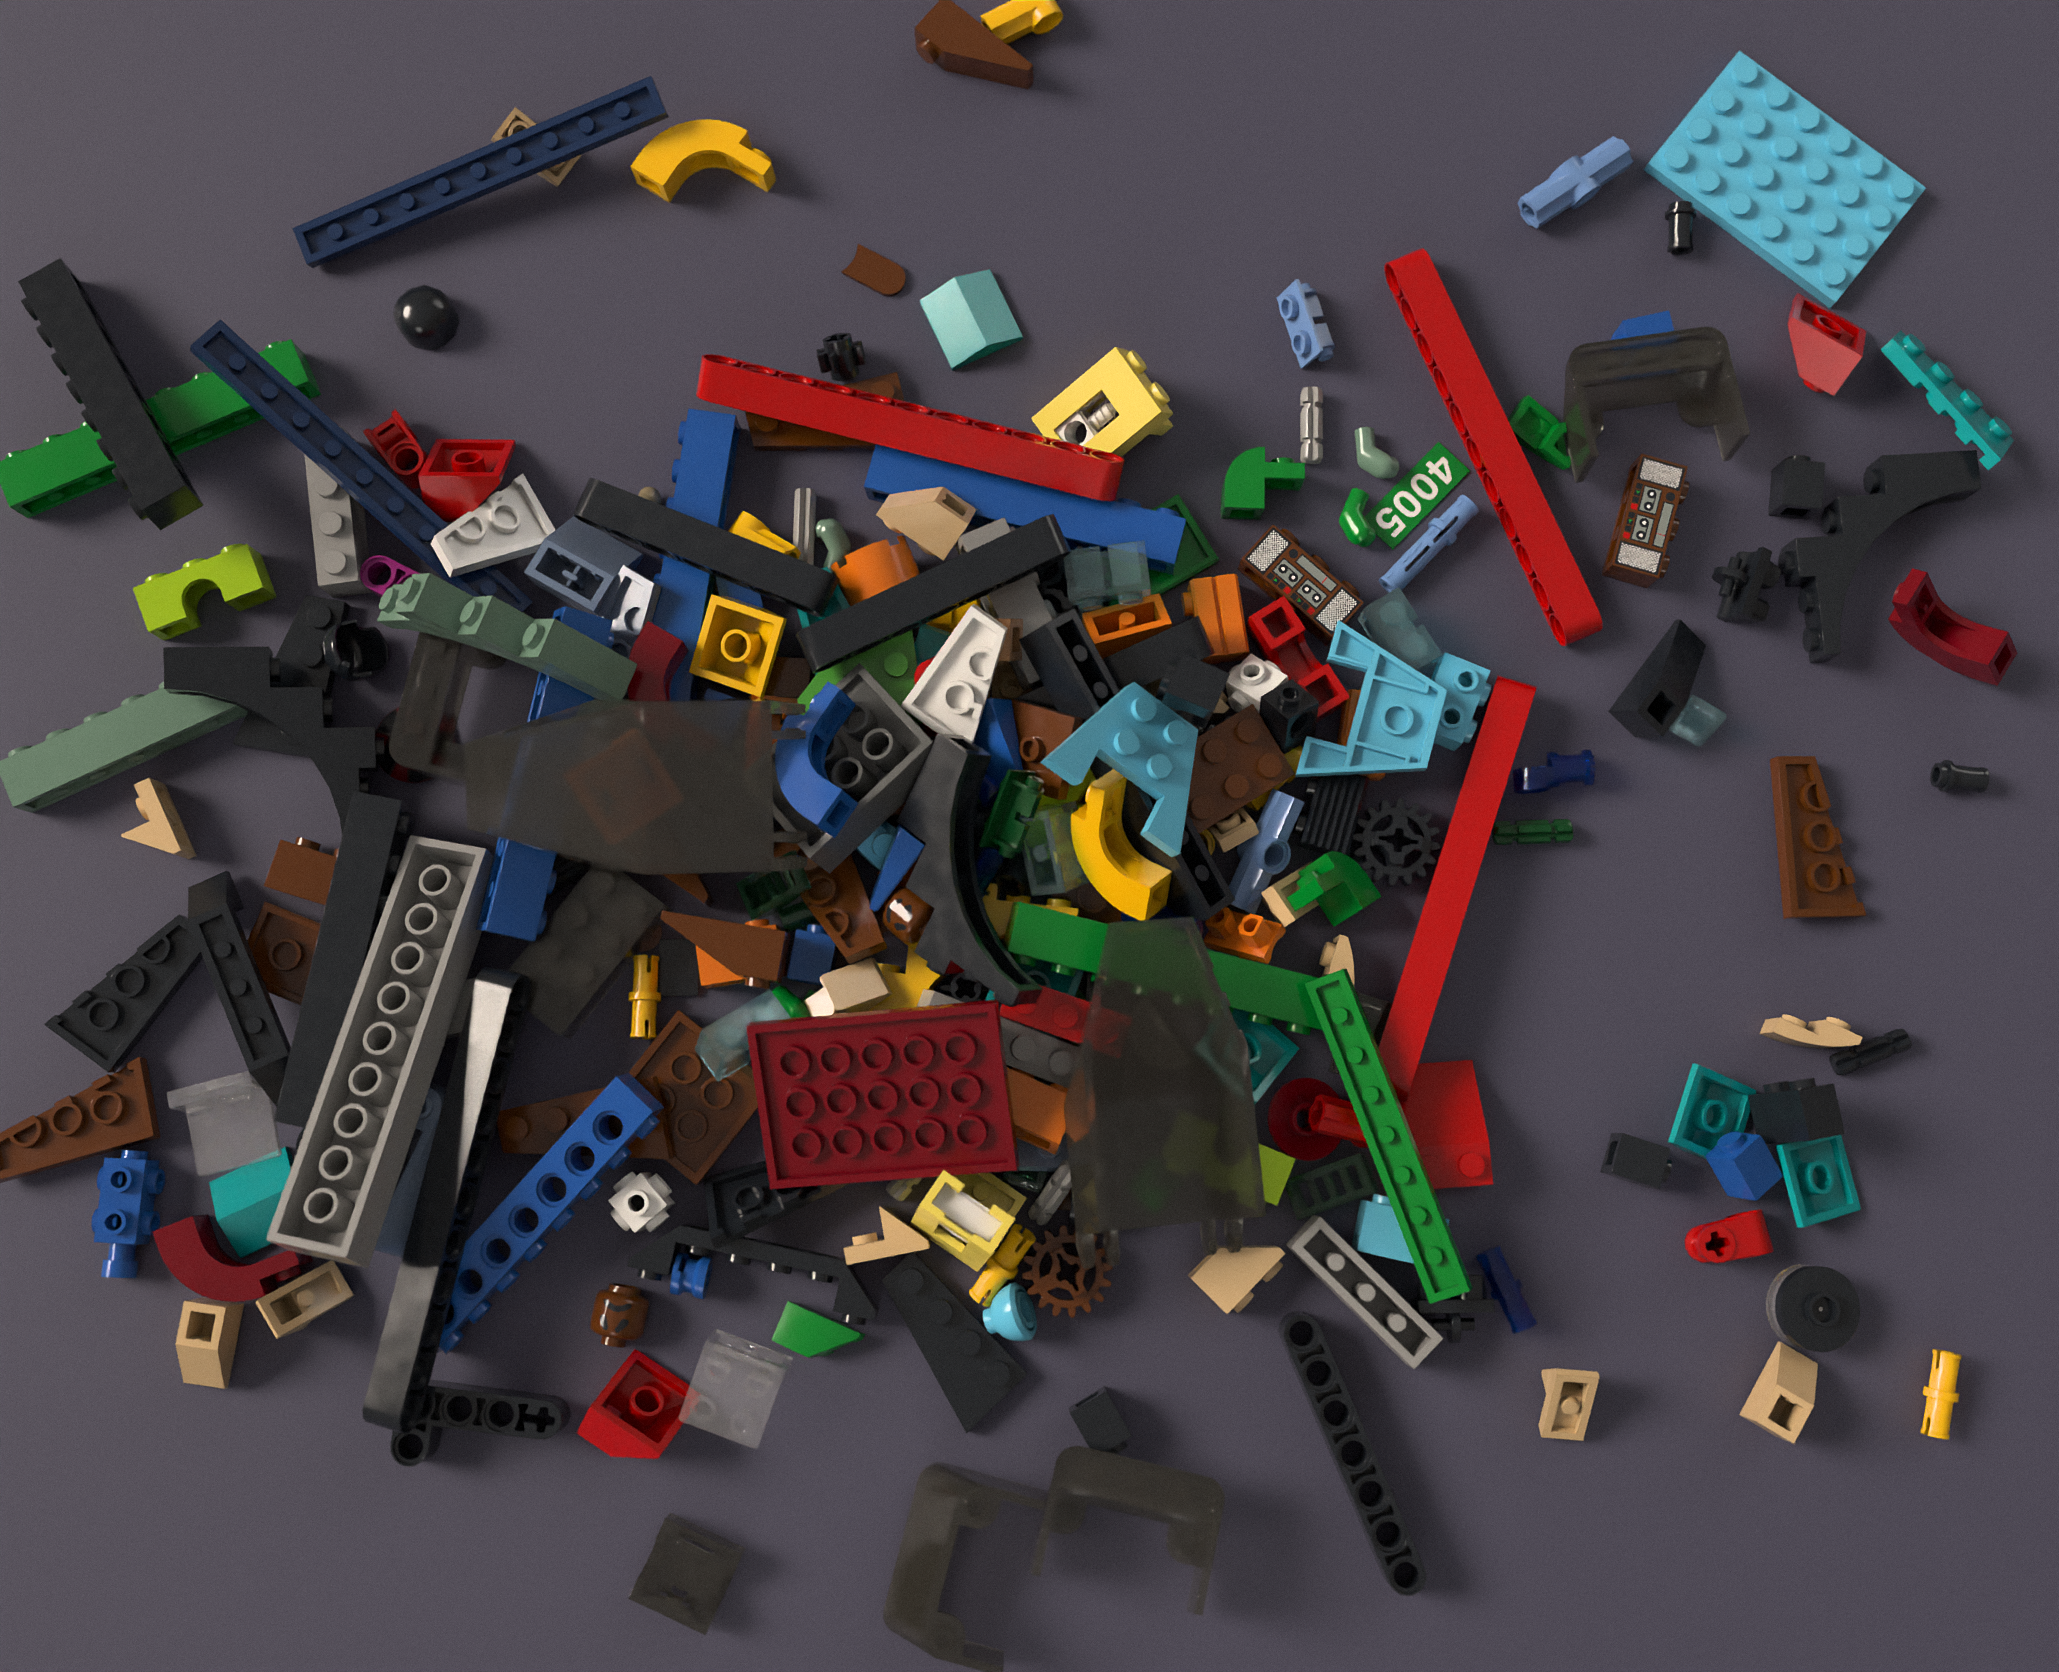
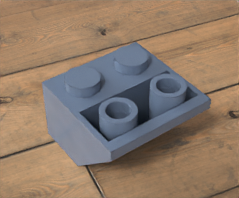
M573 516L544 539L524 573L541 589L580 611L597 615L622 566L624 565L636 570L644 555Z

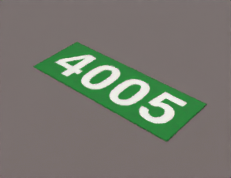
M1438 442L1365 516V519L1370 527L1374 529L1375 534L1393 550L1470 470Z

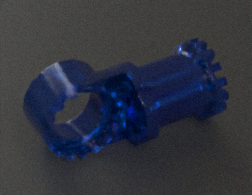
M1582 750L1581 754L1558 755L1557 752H1548L1546 766H1542V768L1541 766H1537V768L1531 766V771H1528V767H1524L1523 772L1522 768H1518V772L1517 769L1512 770L1514 793L1532 794L1551 790V788L1559 787L1560 783L1583 782L1586 786L1593 785L1595 781V773L1593 771H1596V768L1591 766L1595 765L1592 751Z

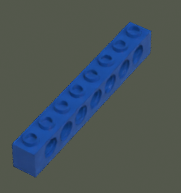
M629 1072L616 1076L466 1241L450 1301L454 1308V1318L446 1317L437 1353L443 1351L445 1354H448L463 1340L465 1335L461 1330L469 1321L473 1324L477 1323L491 1309L493 1305L488 1300L498 1290L504 1293L520 1277L516 1270L525 1260L531 1263L545 1250L548 1243L544 1239L553 1229L557 1232L561 1231L574 1218L576 1213L572 1208L581 1198L588 1201L603 1186L604 1182L600 1177L609 1167L612 1170L620 1167L632 1153L628 1149L630 1144L637 1137L643 1140L657 1127L660 1121L656 1116L664 1106ZM611 1115L617 1116L622 1121L623 1131L620 1136L613 1134L609 1129L608 1122ZM583 1146L589 1147L594 1153L595 1161L592 1167L586 1165L581 1159V1149ZM555 1177H559L565 1182L567 1188L565 1197L559 1196L554 1191L553 1181ZM527 1208H531L537 1213V1227H533L527 1222L525 1217ZM499 1239H503L509 1244V1258L504 1257L499 1252ZM472 1269L477 1271L482 1277L481 1288L476 1287L471 1281L470 1273Z

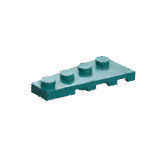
M1900 330L1881 351L1913 387L1920 389L1923 385L1929 391L1926 393L1928 404L1938 415L1951 416L1955 420L1954 424L1957 431L1954 433L1965 445L1973 443L1982 450L1985 455L1979 461L1987 470H1990L2003 458L2013 443L2014 439L2010 436L2012 434L2011 429L2000 418L1994 417L1992 419L1981 408L1983 403L1974 392L1969 389L1963 391L1953 381L1954 374L1945 364L1940 361L1934 363L1924 353L1926 348L1916 336L1912 334L1906 336Z

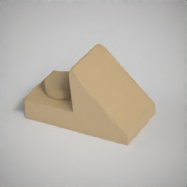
M151 778L134 784L139 796L136 799L137 808L146 820H149V822L123 833L121 837L187 859L197 856L166 785Z
M1312 861L1261 893L1263 896L1262 901L1276 922L1281 923L1284 928L1319 905L1315 900L1295 911L1287 899L1288 896L1300 889L1296 883L1301 879L1298 872L1311 864Z
M869 958L823 974L819 977L823 988L805 999L804 1003L811 1016L866 1012L893 993L875 958Z
M881 1205L879 1206L885 1239L878 1240L876 1232L852 1237L853 1245L844 1248L846 1265L929 1249L931 1247L930 1239L911 1227L909 1223L888 1208Z
M331 1260L258 1299L255 1303L276 1339L304 1329L312 1320L350 1300L354 1294L334 1260Z
M1557 1368L1543 1369L1541 1375L1546 1397L1538 1425L1541 1437L1583 1441L1600 1378L1598 1372Z

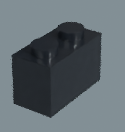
M1815 1078L1763 1084V1093L1748 1095L1756 1135H1761L1765 1144L1811 1141L1845 1134L1834 1083L1816 1085Z

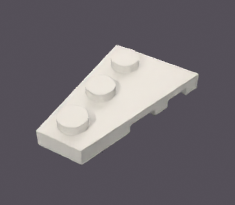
M522 473L512 481L510 486L501 492H495L487 498L483 505L473 512L468 511L434 535L431 545L448 576L451 578L536 553L544 539L554 532L555 528Z
M971 605L906 697L901 707L936 733L962 735L974 743L1008 628L977 605Z

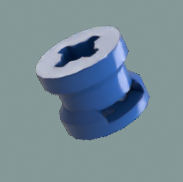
M679 1252L672 1270L670 1293L674 1295H680L683 1292L692 1293L696 1299L704 1300L710 1284L713 1259L705 1256L699 1260L691 1259L687 1253Z

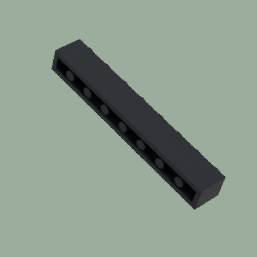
M61 258L18 281L26 295V298L21 300L22 304L35 321L39 320L41 325L36 327V330L49 348H54L56 351L51 355V358L64 376L68 375L71 380L66 383V386L79 404L83 403L86 409L81 411V414L89 427L95 433H100L101 438L96 440L107 459L111 462L115 461L117 467L112 469V472L120 485L126 491H131L133 496L128 499V502L136 515L142 521L149 518L161 531L204 506L81 281Z
M1075 609L1066 612L1019 639L1021 646L1058 711L1083 718L1084 724L1120 692ZM1095 756L1090 766V770L1096 780L1113 769L1097 756ZM1127 779L1121 814L1123 829L1134 849L1140 855L1172 871L1166 906L1178 928L1181 929L1207 920L1235 901L1232 892L1187 811L1180 855L1170 857L1141 836L1140 833L1157 800Z
M356 791L352 793L274 1122L304 1128L307 1126L401 863L406 837L412 835L415 827V814L412 813L413 806L402 800Z

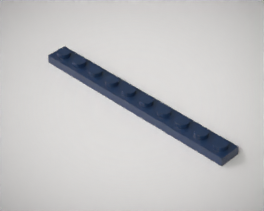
M649 76L292 229L306 264L311 268H315L669 118L656 83L652 76Z
M221 319L190 345L192 354L449 584L473 597L494 596L523 613L532 605L533 601L493 565L450 578L431 545L434 535L449 525Z

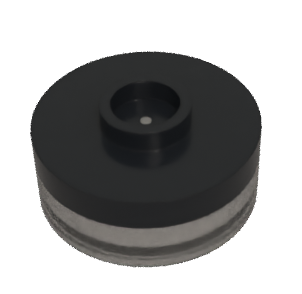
M1799 1264L1784 1269L1772 1281L1766 1296V1314L1773 1331L1784 1342L1797 1348L1815 1352H1829L1845 1345L1854 1335L1860 1319V1302L1855 1288L1840 1272L1828 1267Z

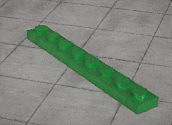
M1347 968L1305 983L1429 1303L1432 1304L1470 1291L1473 1287Z

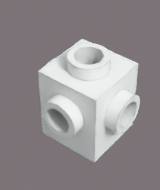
M1250 654L1241 664L1235 665L1230 670L1229 678L1225 684L1228 694L1227 700L1236 713L1251 704L1254 705L1259 713L1261 696L1289 681L1288 676L1282 673L1273 662L1268 660L1264 662L1255 655Z
M633 1171L630 1172L613 1187L617 1193L608 1200L614 1207L610 1212L614 1220L625 1231L631 1228L634 1233L644 1231L645 1229L651 1233L670 1217L666 1211L675 1204L669 1196L672 1190L657 1173L652 1176L650 1172H642L637 1176ZM636 1194L642 1196L645 1202L644 1207L640 1211L631 1203L632 1197Z

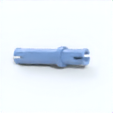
M1460 495L1439 519L1433 518L1428 523L1429 529L1384 576L1379 578L1378 581L1389 594L1397 597L1404 587L1426 567L1445 545L1451 546L1456 541V534L1473 516L1478 514L1479 510L1474 502L1468 497ZM1452 521V524L1435 541H1433V539ZM1424 550V553L1405 571V568Z

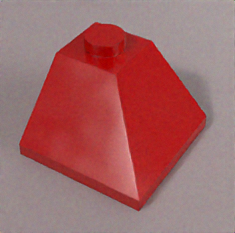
M1797 293L1793 299L1787 325L1799 377L1803 378V383L1811 390L1818 393L1826 391L1834 396L1863 356L1866 330Z
M436 439L418 475L423 503L444 522H454L468 511L473 512L501 483L516 448L515 440Z
M634 1349L591 1404L577 1434L611 1457L659 1459L704 1395Z

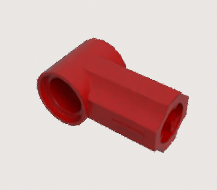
M1323 1094L1316 1096L1309 1110L1308 1123L1311 1125V1131L1351 1141L1353 1145L1359 1148H1369L1351 1102Z

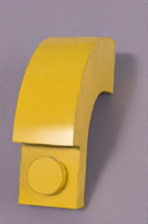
M711 119L687 121L666 129L654 137L642 149L631 165L637 184L669 203L687 178L706 168L730 170L766 192H769L776 181L771 159L761 150L752 148L747 130L729 122Z
M1112 769L1090 784L1085 796L1087 803L1071 814L1072 842L1077 859L1095 889L1114 907L1145 923L1166 906L1172 871L1144 858L1128 841L1121 819L1127 778L1115 769Z

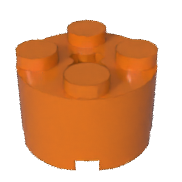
M897 536L899 544L890 546L888 539L860 548L844 556L847 564L841 568L837 561L831 565L834 575L839 579L838 586L850 606L920 574L905 536Z

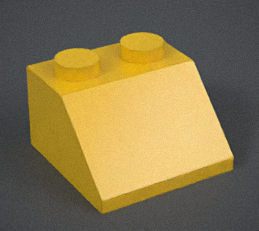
M711 594L689 673L764 698L787 619L767 609L731 597Z

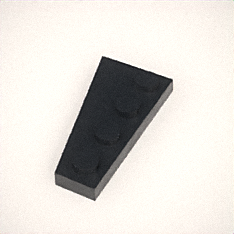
M177 915L140 945L134 955L123 964L118 963L106 973L107 977L91 990H85L72 1001L73 1004L60 1015H54L44 1025L104 1070L115 1073L203 958L189 925L188 918L184 915Z

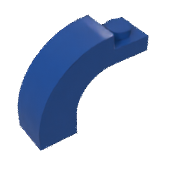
M827 681L821 692L817 693L811 700L809 709L804 716L791 708L785 718L776 744L775 769L780 788L788 802L811 823L835 839L858 803L846 792L829 781L825 770V757L830 742L856 704L840 688Z

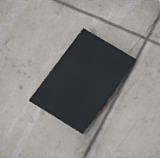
M659 939V993H661V996H697L698 960L696 945L688 939Z

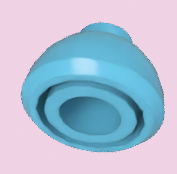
M1013 1282L1002 1288L993 1298L990 1308L983 1311V1321L990 1334L999 1333L1004 1338L1012 1341H1028L1033 1339L1037 1329L1035 1309L1026 1289L1018 1283Z

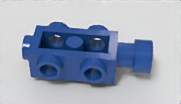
M122 1150L121 1158L105 1157L104 1165L99 1170L97 1176V1187L100 1190L99 1204L93 1213L91 1226L92 1231L95 1233L94 1242L110 1243L108 1259H103L101 1277L137 1278L139 1261L135 1260L136 1245L149 1244L150 1236H154L153 1231L159 1229L160 1215L158 1211H153L155 1194H160L164 1189L165 1172L163 1169H159L160 1161L147 1160V1151ZM125 1174H126V1175H127V1183L124 1185V1178H125ZM119 1217H121L122 1224L118 1229Z

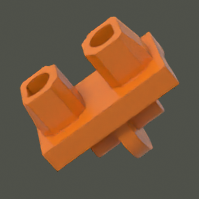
M1225 907L1205 921L1209 931L1203 943L1207 948L1254 962L1269 964L1274 946L1284 936L1286 929L1281 923L1265 920L1263 916L1251 913L1246 915L1230 911L1228 907Z

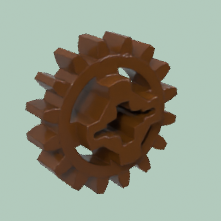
M1060 1225L1059 1235L1055 1237L1048 1229L1045 1230L1046 1242L1041 1244L1035 1241L1032 1244L1033 1248L1037 1251L1036 1255L1024 1256V1261L1032 1265V1270L1023 1272V1279L1033 1280L1034 1282L1027 1289L1028 1295L1037 1293L1041 1295L1037 1304L1040 1309L1048 1303L1053 1304L1052 1311L1054 1316H1058L1061 1308H1067L1070 1318L1075 1317L1077 1306H1082L1087 1313L1091 1312L1089 1300L1094 1298L1102 1302L1104 1297L1098 1291L1100 1286L1111 1287L1112 1284L1109 1279L1103 1277V1272L1113 1269L1112 1263L1102 1262L1101 1260L1108 1252L1107 1248L1100 1247L1095 1249L1094 1244L1098 1237L1092 1234L1085 1240L1082 1238L1083 1230L1080 1226H1077L1073 1235L1068 1234L1065 1225ZM1061 1243H1075L1084 1247L1087 1251L1075 1255L1066 1252ZM1049 1251L1053 1259L1050 1271L1040 1277L1039 1267L1045 1253ZM1058 1253L1070 1265L1078 1264L1079 1268L1074 1271L1075 1282L1078 1288H1074L1072 1282H1069L1066 1277L1058 1278L1056 1276L1061 1270L1060 1260L1057 1256ZM1095 1265L1094 1281L1086 1291L1083 1285L1085 1272ZM1056 1287L1070 1291L1073 1299L1058 1298L1048 1291Z

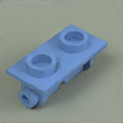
M1296 279L1277 297L1280 314L1284 318L1291 339L1292 349L1297 356L1300 368L1304 369L1317 357L1320 362L1334 357L1332 350L1335 349V344L1332 341L1326 323L1314 324L1313 320H1319L1324 316L1317 298L1316 289L1311 288L1309 283L1300 284L1299 279Z

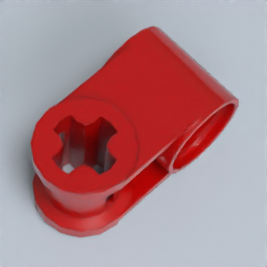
M395 409L391 412L392 417L372 430L369 428L365 429L363 433L395 474L408 487L417 489L420 488L418 475L428 455L417 441L418 438L398 410ZM419 459L414 469L405 471L410 461Z
M1762 1209L1727 1216L1722 1220L1697 1225L1689 1230L1684 1240L1688 1255L1702 1263H1724L1735 1259L1756 1257L1774 1251ZM1713 1238L1715 1245L1707 1250L1705 1243Z

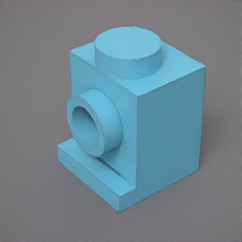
M885 821L855 849L878 871L881 870L895 828Z

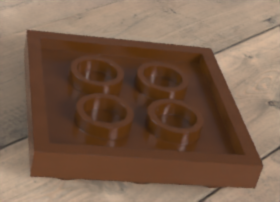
M680 1010L675 1013L629 1071L636 1080L657 1076L674 1158L664 1160L696 1185L702 1182L703 1178H705L758 1110L752 1067Z

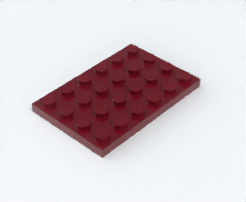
M997 1000L750 1022L746 1026L770 1189L940 1176L943 1170L950 1175L1015 1171L1019 1168V1155Z

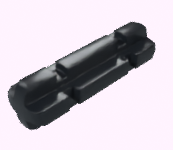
M1895 1029L1885 1033L1884 1036H1878L1862 1042L1860 1045L1852 1046L1849 1048V1051L1842 1050L1832 1054L1829 1057V1062L1835 1074L1846 1075L1856 1071L1857 1068H1863L1889 1058L1892 1054H1899L1909 1050L1912 1043L1904 1029Z

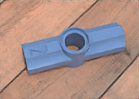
M1613 136L1581 158L1578 155L1571 157L1561 164L1548 180L1520 197L1517 204L1521 211V217L1528 226L1531 225L1538 229L1569 207L1574 210L1582 206L1601 189L1602 185L1625 172L1631 166L1633 160L1630 148L1623 139H1617Z
M1272 788L1256 824L1259 834L1237 845V854L1241 861L1229 885V889L1235 898L1231 905L1252 914L1256 913L1263 898L1261 893L1267 889L1272 875L1282 872L1290 861L1291 849L1287 841L1305 802Z

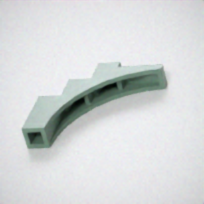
M431 573L412 574L403 584H393L392 588L385 591L379 603L381 612L377 621L389 628L428 633L488 651L544 673L600 701L622 702L638 665L557 619H534L494 596L473 597Z

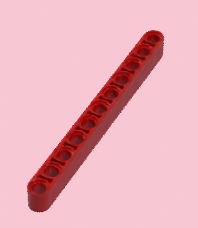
M1421 248L1385 263L1384 272L1389 288L1553 635L1560 645L1567 646L1602 631L1603 623L1599 610L1428 252Z
M705 354L702 355L696 396L704 401L1096 500H1116L1125 462L1124 458L1116 454L722 355Z
M1499 675L1488 703L1378 1048L1398 1100L1403 1103L1407 1101L1537 686Z

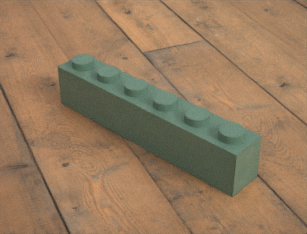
M162 682L158 686L159 689L154 692L126 698L121 702V707L109 712L93 713L84 718V723L72 729L65 728L53 731L46 736L45 741L37 745L22 746L10 751L8 758L0 761V777L12 806L33 813L245 717L248 711L237 705L207 697L169 694L164 689V682Z

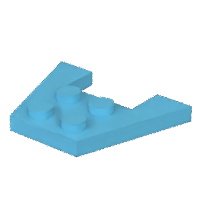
M1338 620L1326 662L1366 672L1346 746L1306 736L1295 777L1425 771L1428 766L1447 690Z
M1133 682L1125 686L1040 763L1069 784L1076 786L1082 783L1095 756H1097L1157 800L1140 834L1170 857L1180 855L1198 729L1169 707L1162 704L1161 701L1137 683Z

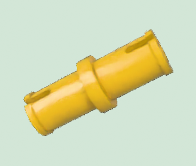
M648 955L633 956V992L628 993V1001L632 1002L630 1038L639 1039V1037H642V1040H651L657 1037V1003L661 1002V993L657 992L658 962L660 957L651 955L648 958Z
M1014 1224L997 1252H993L986 1261V1268L974 1286L969 1290L970 1296L977 1303H980L984 1297L983 1306L990 1307L993 1298L1003 1288L1007 1280L1014 1279L1018 1273L1017 1265L1030 1246L1036 1241L1033 1233L1027 1228L1021 1234L1022 1226Z
M1933 1349L1929 1385H1924L1923 1395L1927 1396L1920 1433L1949 1440L1954 1402L1958 1403L1960 1395L1955 1390L1962 1355Z

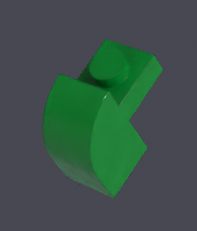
M1256 447L1243 452L1230 465L1223 483L1221 519L1260 520L1265 509V490L1300 491L1305 479V463H1295L1294 459L1286 457L1275 458L1271 462H1265V447Z
M1331 851L1325 853L1298 872L1301 879L1296 883L1300 889L1288 896L1287 899L1295 911L1316 900L1333 927H1335L1382 896L1357 862L1343 853Z

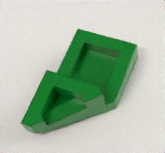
M1531 396L1523 397L1507 418L1518 442L1550 464L1562 470L1568 469L1571 465V457L1566 455L1564 434L1567 433L1566 422L1558 423V419Z
M788 1301L771 1340L803 1356L814 1358L816 1356L825 1357L852 1342L857 1343L863 1340L865 1333L838 1320L829 1319L796 1302Z

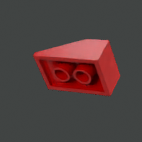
M1462 1060L1418 1064L1406 1103L1400 1102V1105L1433 1189L1493 1185L1490 1144L1473 1061Z

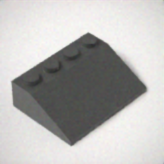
M860 663L835 685L856 705L829 744L825 757V770L829 781L846 792L858 803L835 839L801 815L784 796L775 769L777 741L740 775V778L804 853L828 873H831L907 801L934 743L927 733Z

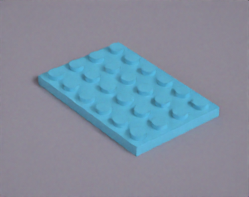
M1738 51L1644 169L1645 172L1684 201L1692 202L1695 209L1828 308H1831L1926 189L1917 180L1741 51Z

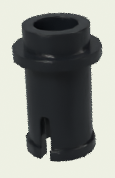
M1673 202L1669 205V210L1665 212V219L1669 221L1667 252H1670L1672 255H1684L1694 250L1693 219L1696 218L1697 211L1693 208L1692 202Z
M1944 760L1941 763H1935L1932 767L1930 782L1933 787H1937L1942 792H1948L1950 789H1960L1983 793L1989 784V771L1985 767L1977 768L1954 765L1951 760Z

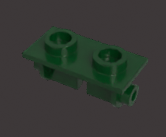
M1008 769L1005 778L999 785V794L991 815L984 824V833L978 846L1000 847L998 853L1007 858H1014L1016 853L1021 852L1030 825L1021 821L1019 817L1022 814L1027 818H1034L1045 791L1042 788L1044 781L1035 777L1036 772Z

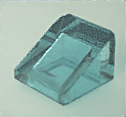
M1691 695L1688 698L1686 707L1669 730L1694 745L1701 746L1724 722L1727 715L1699 697Z

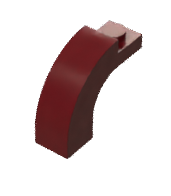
M1912 568L1905 581L1897 586L1892 600L1895 608L1888 620L1905 641L1921 653L1952 671L1996 686L1999 685L2017 655L2009 632L1975 623L1954 612L1938 596L1928 572Z
M647 621L638 635L629 656V660L638 664L627 688L632 708L645 729L659 744L671 753H673L679 741L683 740L680 747L699 759H702L704 754H707L716 760L724 747L719 738L680 716L674 710L671 702L670 688L673 676L689 650L682 640Z
M208 1214L191 1216L153 1231L158 1250L171 1273L190 1290L219 1301L239 1302L262 1298L278 1289L276 1283L301 1275L300 1267L313 1262L311 1255L289 1250L255 1264L236 1261L228 1256L220 1247Z

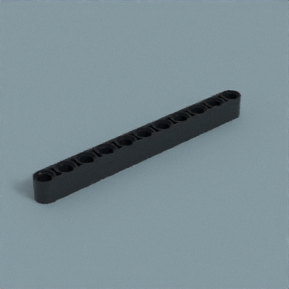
M487 966L479 972L475 980L363 1405V1419L367 1423L407 1434L415 1428L420 1419L530 997L531 981L525 974Z

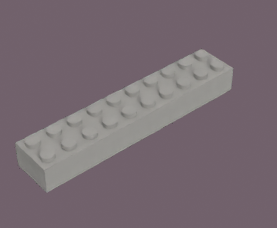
M410 835L269 1229L267 1241L289 1251L360 1267H369L482 931L476 930L494 857L486 848Z

